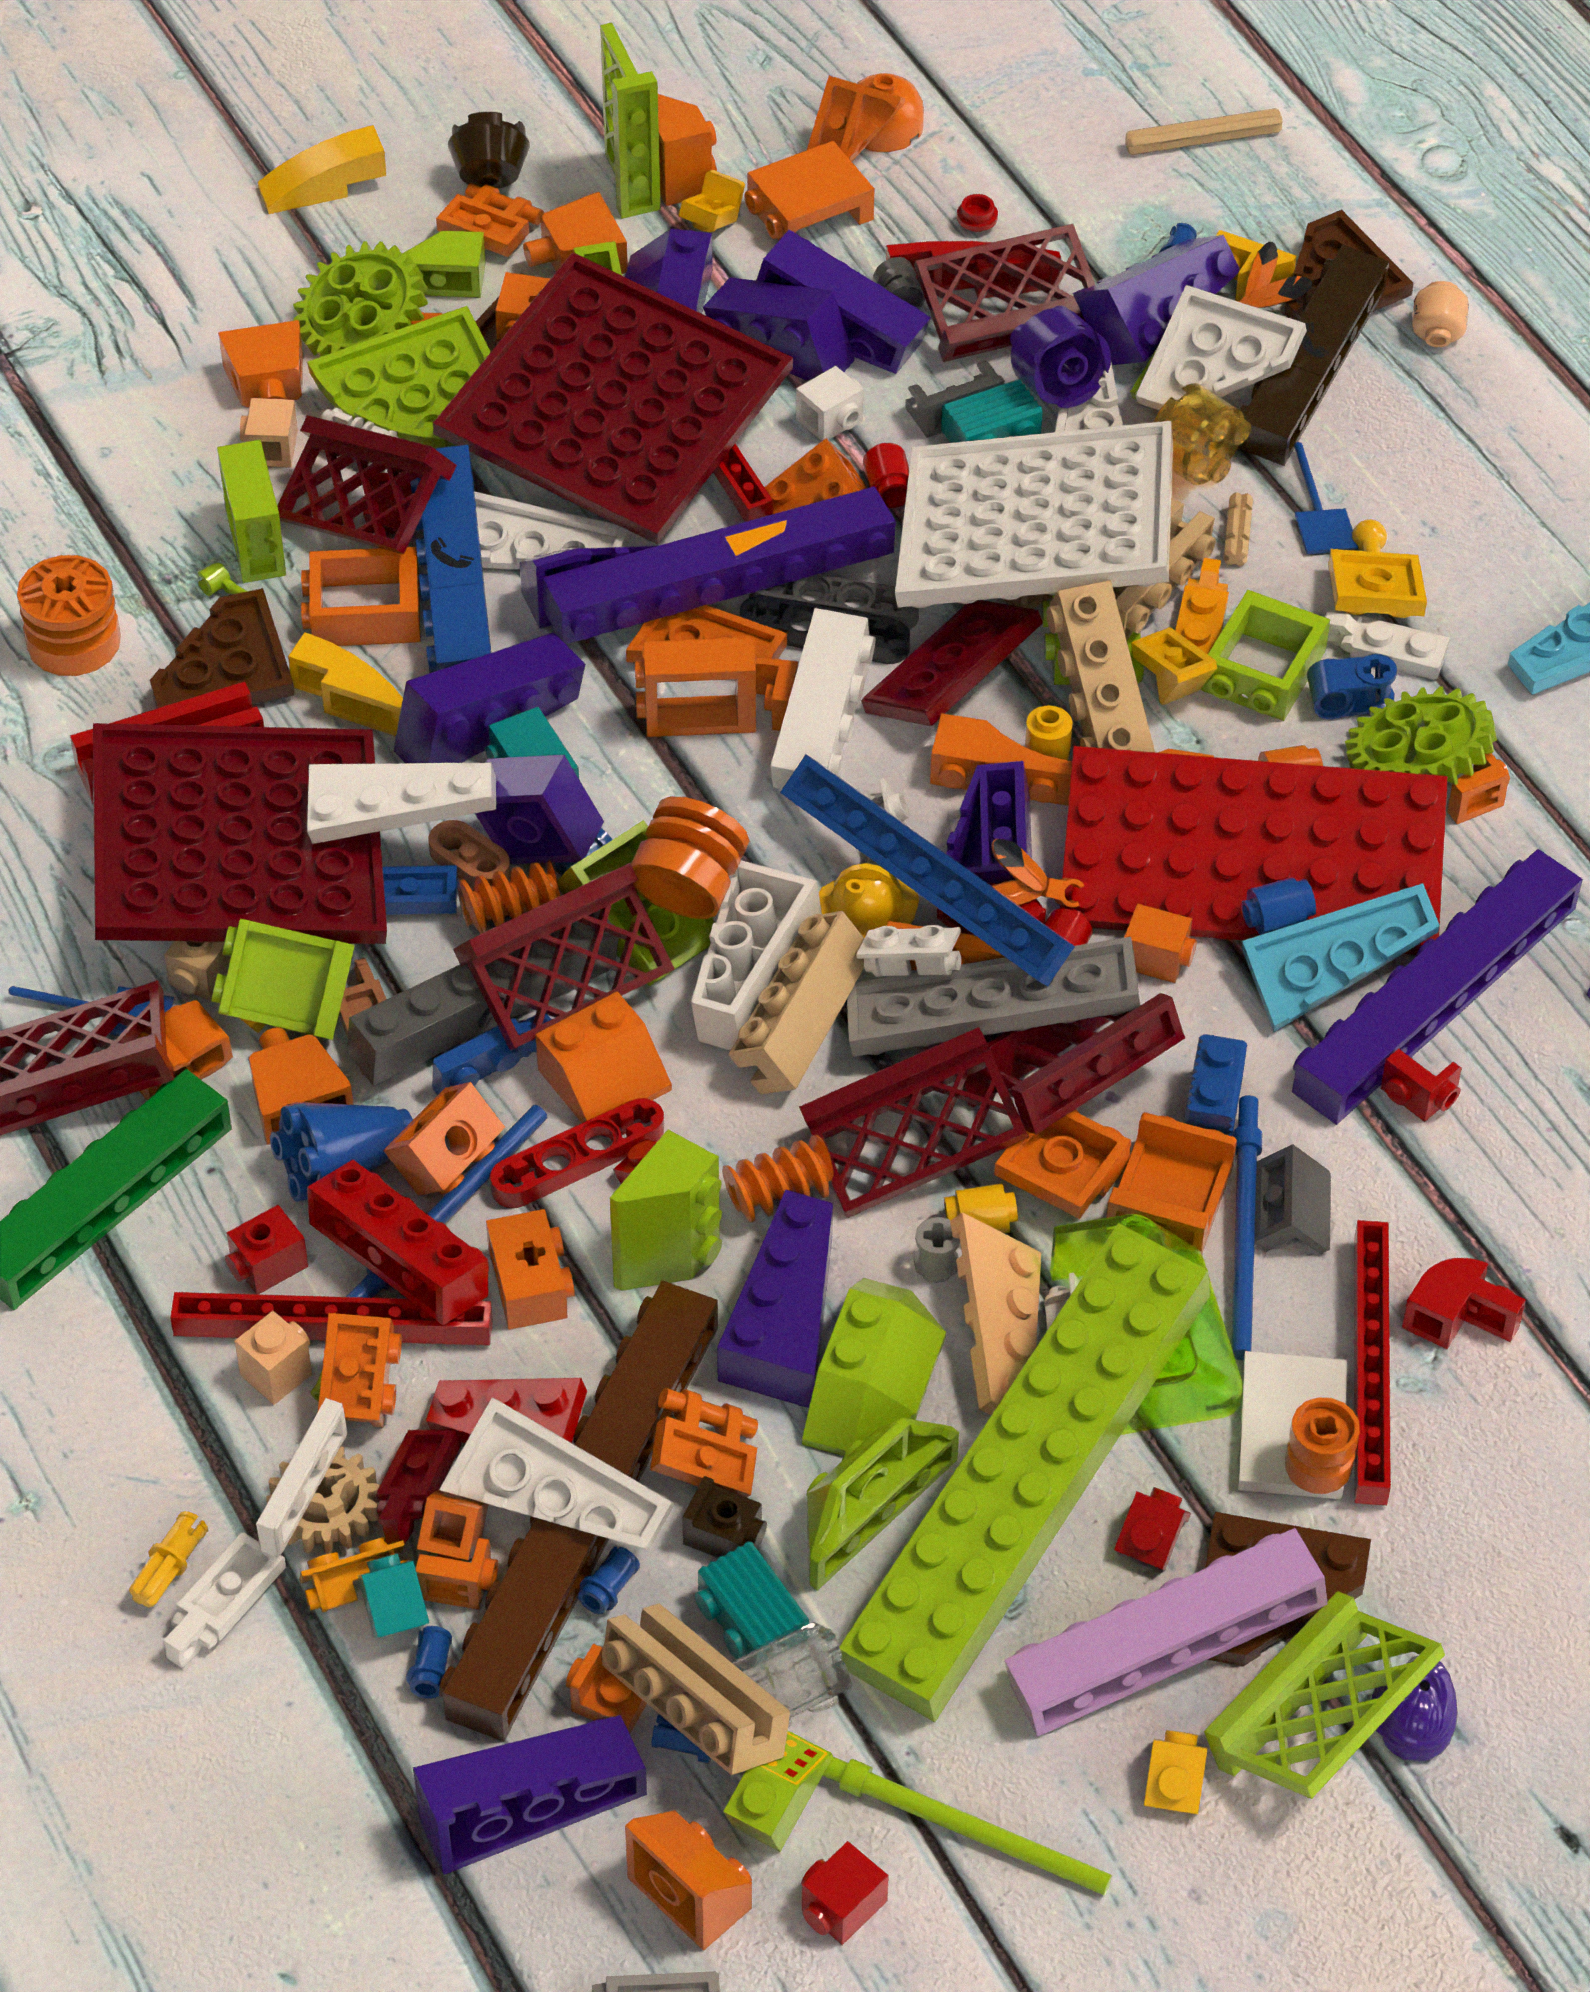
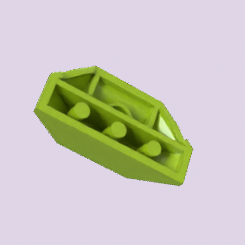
M867 1278L861 1279L849 1288L818 1368L802 1436V1445L844 1456L845 1452L857 1440L865 1441L878 1428L901 1418L916 1420L943 1347L946 1331L911 1290Z
M907 1418L898 1419L878 1428L865 1441L857 1440L845 1452L841 1463L829 1474L823 1472L812 1481L806 1493L810 1586L818 1591L958 1460L959 1432L956 1429L942 1424Z

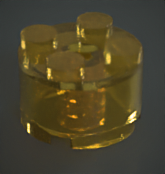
M1191 383L1181 388L1187 393L1178 401L1171 397L1163 405L1154 422L1171 421L1173 472L1193 485H1202L1210 480L1219 483L1229 473L1231 468L1230 460L1238 446L1249 436L1251 423L1245 420L1241 410L1202 385Z

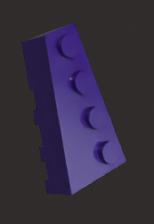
M790 229L763 258L756 281L833 290L854 357L894 374H897L921 345L931 319L930 316L920 311L917 307L910 305L883 288L880 284L873 282Z
M1224 235L1187 239L1153 255L1151 259L1145 262L1136 263L1125 268L1126 271L1115 276L1106 277L1098 281L1096 285L1083 288L1072 294L1086 322L1107 341L1111 352V364L1145 362L1158 347L1186 285L1217 294L1239 273L1240 268Z

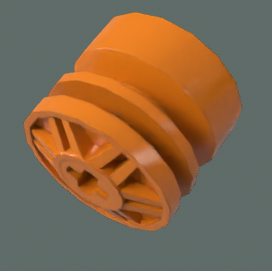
M59 555L48 558L29 568L19 581L17 599L20 606V615L24 623L23 631L26 647L31 660L44 671L59 676L87 674L109 663L119 650L121 633L118 615L115 610L116 602L113 595V584L107 570L95 560L79 555Z
M670 796L660 800L653 819L645 834L648 840L640 843L631 863L638 878V881L634 882L633 885L642 897L671 913L695 919L714 917L717 915L731 884L729 876L735 874L741 862L740 858L743 857L750 842L748 834L737 820L724 811L703 801L688 797Z

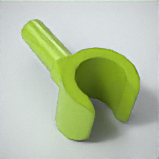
M213 563L198 572V575L203 578L198 582V586L208 596L221 589L232 595L247 592L231 580L227 569L221 563Z

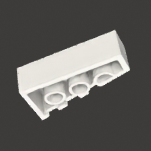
M814 608L770 766L774 788L782 789L805 754L817 760L837 776H841L843 755L841 753L845 742L849 743L851 739L854 713L863 695L865 680L875 649L876 639L873 636H869L868 618Z
M742 860L735 874L729 876L731 884L721 904L717 922L712 925L709 936L710 947L707 956L703 958L691 1000L699 1042L727 1050L732 1049L739 1037L738 1032L740 1028L748 1021L757 1006L759 995L769 985L779 967L780 959L788 952L795 940L800 924L811 915H822L817 880Z

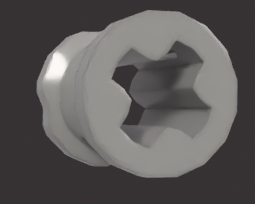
M929 1218L923 1221L916 1230L915 1240L919 1250L916 1252L914 1259L915 1270L925 1280L930 1282H945L958 1271L956 1259L959 1257L956 1250L959 1248L960 1239L952 1237L951 1220L947 1218Z

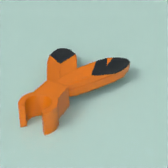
M1267 242L1257 252L1253 260L1246 284L1245 296L1239 302L1256 308H1265L1289 302L1302 297L1311 288L1312 281L1307 277L1293 276L1270 283L1277 264L1278 253L1275 243Z
M1005 839L993 840L992 851L995 859L1015 878V880L993 885V888L1017 905L1043 896L1054 899L1061 906H1079L1078 901H1067L1065 889L1070 884L1072 887L1082 888L1084 884L1081 881L1071 878H1062L1060 880L1048 878L1038 864L1017 844Z

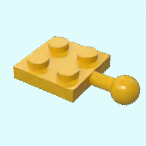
M1366 519L1359 522L1353 529L1352 538L1358 545V549L1362 551L1330 549L1328 567L1335 611H1344L1352 615H1362L1365 613L1389 614L1396 618L1425 616L1427 598L1419 555L1381 552L1387 541V532L1380 522Z

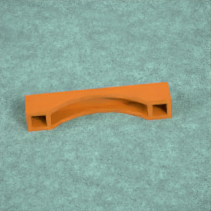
M941 713L931 753L930 784L967 790L977 765L1024 761L1030 800L1069 806L1072 761L1046 756L1026 748L1003 735L987 720ZM1169 748L1161 752H1158L1168 754L1214 757V755Z

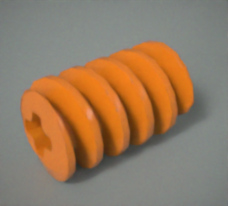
M550 860L547 863L546 873L539 863H531L528 878L520 867H513L510 882L502 871L494 872L491 886L483 875L476 876L473 891L466 880L461 879L457 881L459 902L467 928H469V925H474L479 934L486 932L487 921L492 920L497 927L505 923V917L510 916L513 919L560 896L556 874Z
M819 1135L811 1136L809 1146L802 1140L795 1141L790 1151L784 1146L775 1148L772 1158L766 1153L757 1154L754 1159V1165L748 1159H742L737 1162L736 1171L729 1165H724L722 1169L729 1197L737 1211L742 1212L749 1223L755 1222V1206L760 1205L768 1217L773 1216V1200L778 1199L781 1201L785 1190L810 1196V1188L815 1186L822 1198L828 1197V1182L832 1181L834 1176L829 1151Z

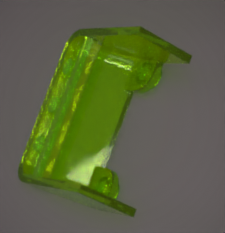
M1128 1214L1054 1226L1050 1266L1052 1281L1069 1278V1273L1073 1272L1076 1277L1084 1276L1118 1223L1207 1269L1201 1252L1195 1246L1142 1215ZM1210 1278L1209 1299L1121 1435L1224 1418L1232 1415L1239 1408L1243 1383Z

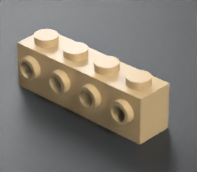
M1111 580L1059 590L1051 600L1050 607H1047V622L1051 633L1058 634L1061 650L1058 651L1059 669L1063 677H1069L1073 693L1069 695L1070 712L1074 721L1080 720L1084 736L1080 739V746L1155 752Z

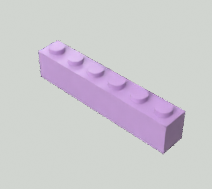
M1296 1528L1282 1534L1268 1535L1261 1539L1254 1547L1234 1556H1222L1210 1563L1207 1568L1188 1577L1171 1579L1164 1583L1159 1590L1137 1600H1125L1117 1604L1110 1612L1093 1620L1076 1622L1067 1627L1062 1634L1040 1644L1032 1643L1023 1646L1013 1656L1004 1659L1010 1686L1036 1736H1041L1328 1605L1325 1577Z

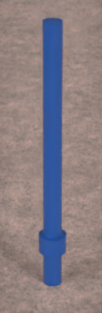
M1245 1095L1239 1099L1238 1127L1233 1131V1137L1237 1139L1235 1155H1237L1231 1356L1237 1360H1244L1245 1351L1252 1352L1257 1156L1262 1153L1263 1133L1258 1128L1259 1100L1251 1095Z
M533 1105L495 1144L494 1149L483 1159L479 1160L464 1175L463 1181L456 1188L448 1192L427 1214L437 1222L445 1224L490 1178L493 1167L500 1161L510 1157L547 1119L546 1112L540 1106ZM367 1268L368 1275L346 1297L373 1298L381 1289L387 1290L391 1286Z

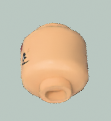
M1436 281L1430 283L1427 287L1420 290L1414 299L1413 332L1433 347H1445L1459 340L1467 330L1468 297L1457 285L1451 282Z

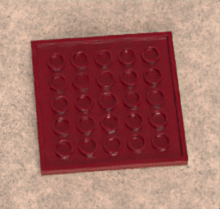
M572 252L433 422V434L457 446L468 445L469 452L658 545L793 369V357Z
M93 723L95 940L225 942L228 927L238 928L241 918L348 944H386L387 922L380 831L315 844L312 843L307 832L309 764H375L373 729Z

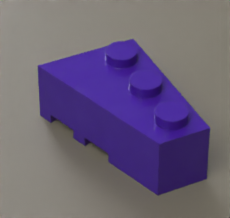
M1024 761L977 765L960 807L961 816L954 832H950L946 842V854L986 883H1003L1015 880L995 859L992 851V842L995 839L1012 841L1032 858L1030 794Z

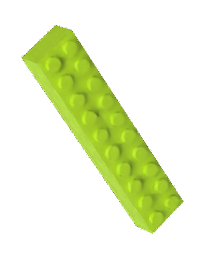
M1120 1223L1116 1225L839 1646L838 1650L844 1669L931 1721L936 1722L1209 1299L1210 1287L1207 1269Z

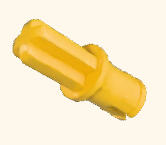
M188 1511L180 1512L161 1543L152 1545L148 1551L150 1559L129 1587V1592L135 1603L138 1605L143 1604L148 1608L155 1606L174 1577L183 1575L188 1568L186 1560L201 1538L208 1532V1526L203 1520L198 1523L195 1529L191 1528L199 1516Z

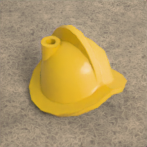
M871 863L848 867L839 874L836 880L823 886L819 891L822 914L843 911L864 938L868 930L887 926L888 921L912 924L919 903L917 892L881 866Z

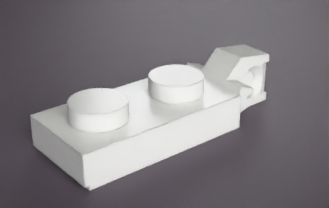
M1327 612L1325 618L1331 619L1327 643L1340 646L1342 650L1350 653V658L1381 654L1392 659L1399 672L1434 681L1438 678L1448 650L1449 637L1366 616L1361 617V615Z
M241 1532L176 1604L177 1613L171 1620L174 1629L163 1640V1644L166 1647V1658L183 1668L199 1653L202 1645L210 1650L216 1645L217 1641L220 1642L286 1568L285 1557L279 1555L277 1558L261 1552L259 1541Z

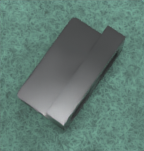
M1294 1144L1258 1160L1255 1244L1266 1252L1294 1238H1298L1319 1254L1329 1251L1331 1218L1330 1171Z

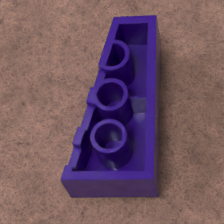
M553 632L408 680L405 685L393 751L404 763H463L485 751V747L490 745L488 725L535 707H539L546 717L577 700L586 664Z
M785 1190L717 1346L718 1382L809 1408L819 1368L820 1344L832 1246L833 1203Z
M621 1715L594 1720L587 1724L413 1767L419 1820L443 1875L647 1795L646 1767Z

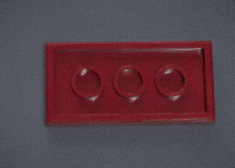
M984 600L965 604L863 697L861 702L865 713L932 726L940 719L941 713L945 714L1043 624L1039 611Z

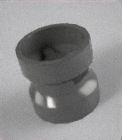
M901 257L890 258L876 268L873 274V281L880 284L889 292L918 309L923 306L925 297L919 280L916 279V272L909 260Z

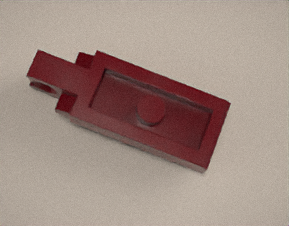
M456 1430L407 1431L376 1493L379 1503L377 1513H379L378 1522L382 1525L385 1535L384 1541L387 1544L403 1540L405 1545L414 1531V1519H423L427 1497L440 1489L461 1447V1441Z

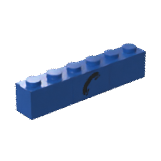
M468 445L435 448L457 466L450 481L438 479L415 529L416 531H424V538L416 539L419 566L427 565L428 572L427 574H419L422 601L430 600L431 609L423 610V620L426 637L434 636L435 645L426 646L429 673L492 653L473 474ZM416 478L410 482L412 494L415 493L421 478Z

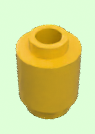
M1051 705L1041 706L1032 710L1026 721L1025 747L1046 756L1068 760L1073 725L1069 713L1060 707Z
M1002 1183L955 1190V1196L944 1197L945 1214L949 1220H953L961 1213H965L1002 1233H1010V1222L1018 1221L1014 1192L1005 1193Z

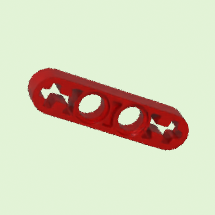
M648 1098L634 1099L500 1161L493 1167L490 1175L493 1199L499 1205L506 1208L525 1206L625 1159L628 1151L645 1139L657 1142L664 1134V1112L662 1107L656 1101ZM641 1119L644 1123L651 1122V1125L644 1127L640 1122L634 1124V1121ZM594 1136H606L613 1141L610 1147L603 1150H594L586 1145L587 1141ZM551 1156H563L570 1161L568 1166L561 1170H550L543 1165L544 1161ZM534 1168V1171L529 1172V1169ZM512 1179L514 1183H521V1186L514 1187L511 1183L505 1184V1181Z

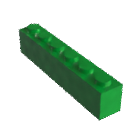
M185 1069L173 1081L163 1083L155 1095L138 1109L131 1110L125 1114L120 1123L105 1136L91 1142L85 1148L83 1154L67 1167L54 1172L46 1184L28 1199L21 1200L15 1204L9 1214L0 1221V1300L12 1310H16L231 1131L232 1125L228 1100L188 1069Z

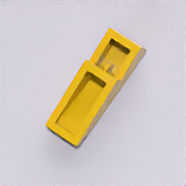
M374 125L332 137L298 153L258 181V189L268 214L348 197L347 184L387 176L384 148Z
M304 632L288 656L294 688L322 697L324 713L396 736L403 697L394 686L377 670L356 655L332 642Z

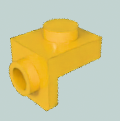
M710 170L705 174L701 194L683 200L678 216L691 221L694 228L704 232H715L716 229L734 223L738 218L745 183L715 170Z
M1166 1730L1164 1740L1153 1739L1144 1806L1198 1814L1208 1750L1207 1747L1197 1745L1198 1735Z

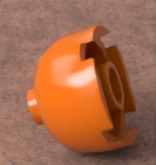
M888 73L870 75L857 82V84L905 98L904 105L870 141L865 149L876 152L902 150L911 145V139L917 134L918 138L922 135L924 125L923 100L911 82L903 77Z

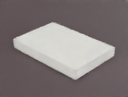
M1245 1351L1238 1490L1342 1499L1344 1486L1328 1494H1313L1300 1489L1290 1480L1286 1472L1285 1456L1292 1418L1299 1406L1305 1401L1318 1397L1333 1398L1346 1404L1347 1360Z

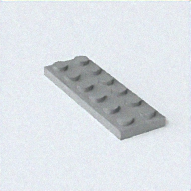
M1131 937L1075 946L1049 986L1037 981L1006 957L962 964L960 970H953L951 975H918V972H914L905 976H890L856 982L847 998L849 1045L852 1057L867 1054L878 1055L886 1051L916 1046L927 1047L934 1043L946 1042L977 1027H980L983 1035L1008 1031H1024L1032 1027L1056 1023H1073L1077 1020L1105 1015L1117 1016L1130 1012L1140 1006Z

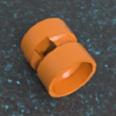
M1318 1397L1305 1401L1296 1409L1290 1427L1289 1442L1285 1456V1469L1290 1480L1300 1489L1313 1494H1328L1339 1490L1348 1482L1353 1469L1360 1429L1357 1416L1344 1402L1333 1398Z

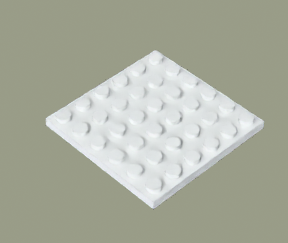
M1162 421L912 447L895 587L897 607L926 608L933 604L954 602L969 604L985 599L1003 598L1012 600L1027 595H1056L1059 590L1111 580L1112 587L1132 585L1148 587L1157 583L1169 582L1173 463L1172 422Z

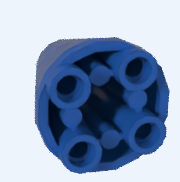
M295 1102L281 1108L279 1131L272 1132L270 1136L271 1150L277 1161L283 1160L288 1174L290 1195L295 1202L308 1200L307 1187L351 1160H355L368 1171H372L389 1162L390 1159L383 1150L413 1119L408 1110L404 1108L397 1110L395 1107Z

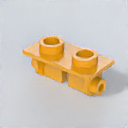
M381 1537L359 1545L360 1554L339 1559L338 1552H333L307 1561L309 1569L301 1571L299 1581L300 1584L312 1581L314 1588L304 1590L310 1611L320 1608L323 1613L330 1609L358 1601L353 1582L358 1580L357 1575L369 1572L368 1561L402 1553L405 1546L403 1540L387 1544L384 1541L385 1537ZM407 1559L400 1561V1563L407 1562Z

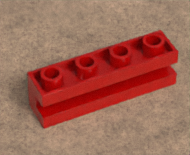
M245 681L109 723L264 727L263 717L258 707H253L251 693ZM92 728L70 735L76 769L93 804Z

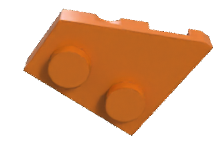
M829 75L807 150L834 141L853 162L904 105L905 98Z

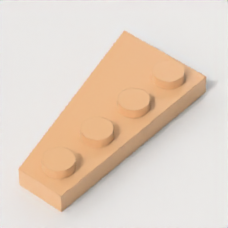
M961 1213L951 1220L950 1223L952 1237L960 1239L962 1256L956 1259L959 1279L966 1280L969 1302L963 1305L965 1322L967 1325H970L975 1335L976 1346L970 1349L979 1410L992 1415L1036 1348L1041 1252L965 1213Z

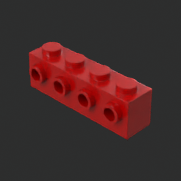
M355 1160L349 1161L307 1187L309 1224L440 1324L445 1325L488 1297L489 1265L488 1259L478 1248L471 1247L453 1234L444 1223L434 1220L418 1208L410 1198L403 1197L384 1183L378 1174L368 1171Z

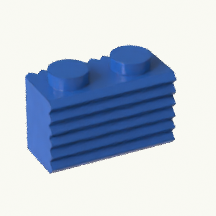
M1203 1034L1199 1037L1184 1123L1204 1129H1215L1229 1136L1233 1135L1247 1051V1043L1245 1041Z

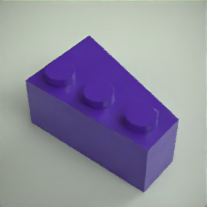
M730 277L703 306L707 317L793 357V369L790 371V374L806 381L814 379L834 366L845 372L855 361L833 290Z

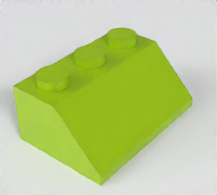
M668 1129L610 1197L614 1287L624 1291L659 1285L662 1280L669 1283L691 1280L704 1264L709 1266L714 1262L722 1247V1239H720L722 1211L719 1209V1192L722 1182L719 1179V1156Z

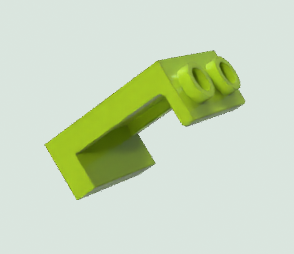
M240 918L238 928L228 927L222 954L231 956L227 975L217 974L211 1002L220 1004L218 1014L333 1040L355 945Z

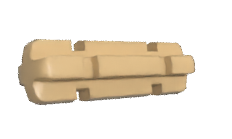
M1235 492L1229 499L1223 558L1228 565L1236 564L1242 566L1247 562L1253 498L1248 493L1241 495Z

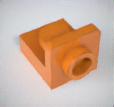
M755 657L756 694L765 695L764 710L772 712V730L780 731L797 673L798 661Z
M1492 753L1485 754V765L1473 766L1474 774L1472 776L1464 774L1458 778V784H1452L1447 813L1456 824L1504 806L1510 776L1504 762L1496 759Z
M478 1538L472 1563L445 1555L435 1557L419 1554L415 1569L424 1601L480 1610L485 1590L489 1591L498 1574V1560L491 1559L490 1540Z
M593 1644L584 1659L578 1657L574 1661L566 1679V1687L570 1689L571 1711L593 1721L621 1715L630 1734L647 1703L602 1666L603 1647Z

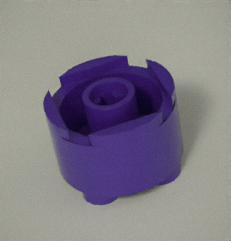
M1059 305L1037 313L1025 324L1018 325L1010 337L1012 344L1011 365L1015 375L1043 401L1057 405L1059 408L1076 407L1092 398L1101 387L1098 382L1104 371L1108 373L1111 366V352L1104 337L1065 306Z

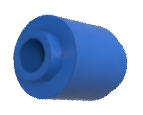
M1293 877L1248 889L1247 900H1243L1241 903L1242 914L1249 928L1255 927L1260 935L1306 921L1307 917L1316 914V902L1310 884L1306 879L1296 881Z

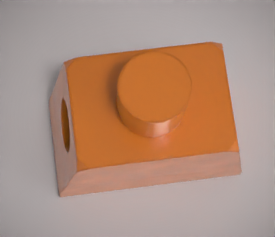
M600 192L592 193L545 212L540 218L541 238L523 243L524 255L530 267L551 262L557 272L571 255L574 248L615 241L621 273L625 274L628 267L627 241Z
M299 320L218 332L223 368L242 406L250 407L251 398L298 400L302 397L303 350Z
M280 1027L271 1028L260 1036L259 1044L262 1050L252 1053L248 1058L253 1089L267 1145L270 1144L271 1133L279 1131L281 1108L287 1104L302 1102L353 1105L352 1088L349 1080L315 1036L307 1034L290 1040L286 1031Z

